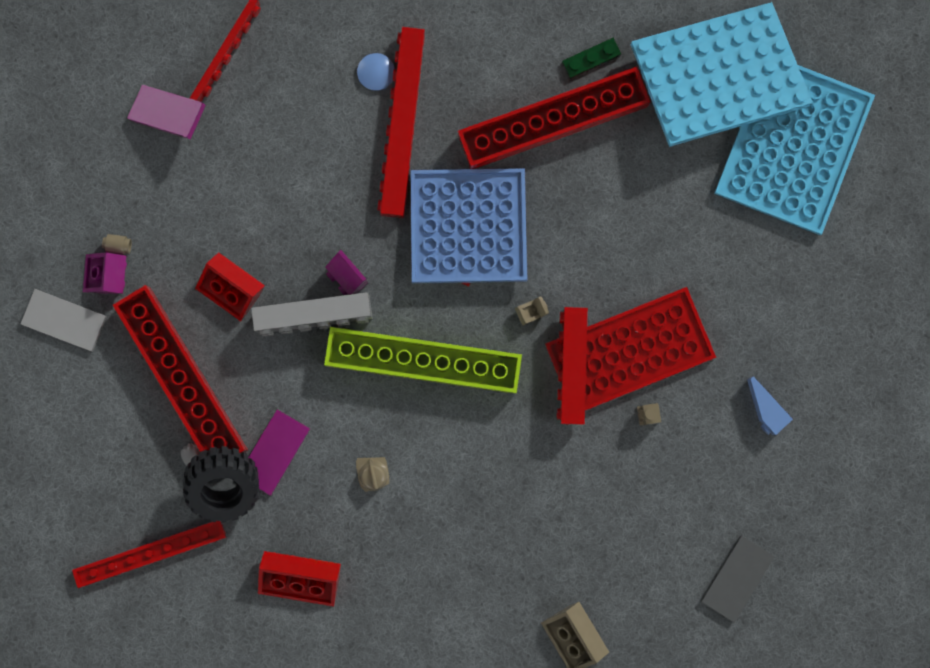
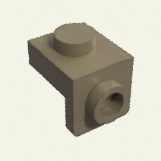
M541 296L515 308L522 326L549 314L547 304Z

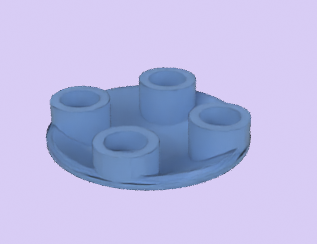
M373 53L365 56L360 61L357 75L364 87L370 90L386 89L393 81V70L395 68L387 56Z

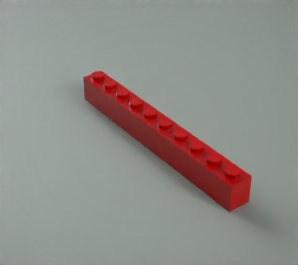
M402 27L401 33L398 32L397 44H400V49L395 53V62L398 63L397 69L393 70V81H396L395 88H391L390 99L394 100L393 106H389L388 118H391V125H387L386 136H389V143H385L384 155H387V160L383 162L382 173L385 174L384 181L380 182V192H383L382 200H378L377 208L378 211H381V216L404 218L425 29Z

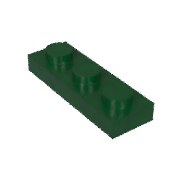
M613 37L563 60L562 63L571 79L621 56V52Z

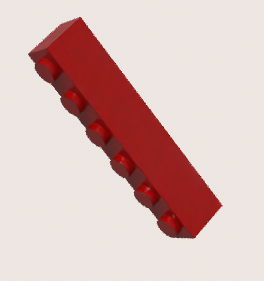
M564 307L563 312L559 314V323H563V331H559V343H562V350L558 352V362H562V369H558V381H561V389H557V400L561 401L560 408H557V420H560V424H585L588 308Z

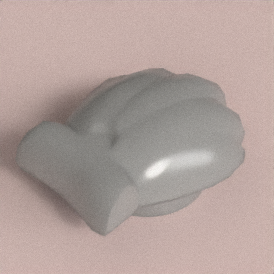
M188 443L181 450V458L186 466L195 455L199 456L200 450L196 444Z

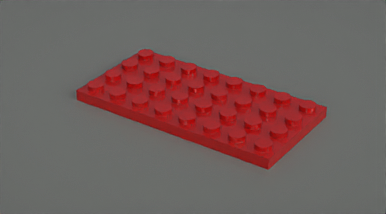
M687 287L587 327L585 411L716 358ZM559 338L545 344L557 376L558 369H562V362H558V352L562 350V343H559Z

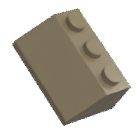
M580 602L564 608L541 622L567 668H586L596 664L609 653Z

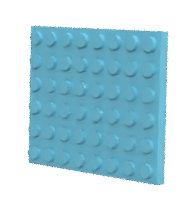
M772 2L638 39L630 44L669 147L805 108L813 103Z
M798 65L812 99V105L740 126L714 194L812 233L822 235L875 95Z

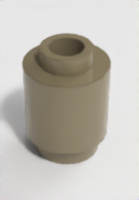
M108 234L107 237L103 238L102 248L105 249V252L119 255L130 254L132 240L128 239L127 236Z

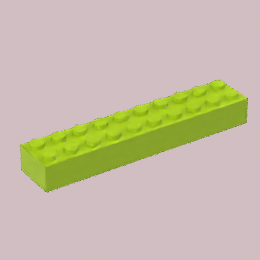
M330 327L324 365L332 368L516 394L522 354Z

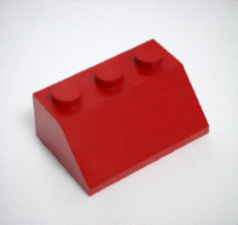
M218 252L206 263L195 289L239 321H242L261 295L265 285Z

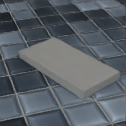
M34 289L21 325L93 352L107 316Z

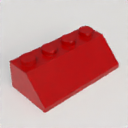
M264 551L259 567L258 594L334 607L341 564Z

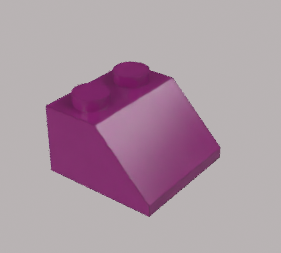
M342 250L325 266L328 271L326 275L332 282L336 280L339 283L340 287L338 289L343 295L356 294L368 284L367 279Z
M107 252L86 254L83 292L123 294L125 270L127 267L126 256Z

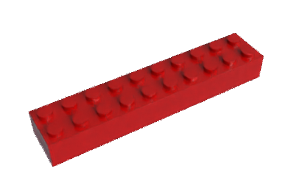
M634 67L458 130V137L470 169H477L647 108L651 101L638 67Z
M145 285L113 304L114 309L200 452L203 450L209 451L212 447L219 449L222 446H226L228 449H238L239 453L248 451L151 287Z

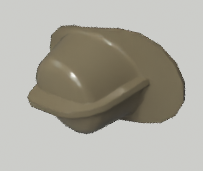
M385 457L357 458L356 469L361 488L365 492L379 490L389 484V472Z

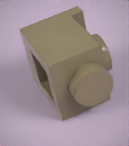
M658 403L637 407L640 426L661 422Z

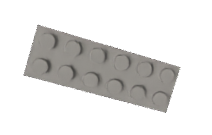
M368 292L251 308L254 331L262 335V337L273 336V332L278 331L281 334L293 333V329H298L300 332L311 331L312 327L316 326L319 329H328L331 327V324H337L338 327L349 326L350 322L354 321L357 324L369 323V319H373Z

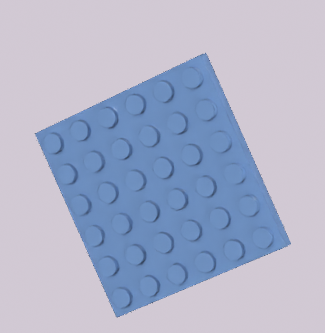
M525 168L411 170L412 283L527 282Z

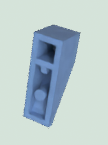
M754 376L750 377L747 381L759 421L762 423L761 428L768 435L770 433L777 435L793 419Z

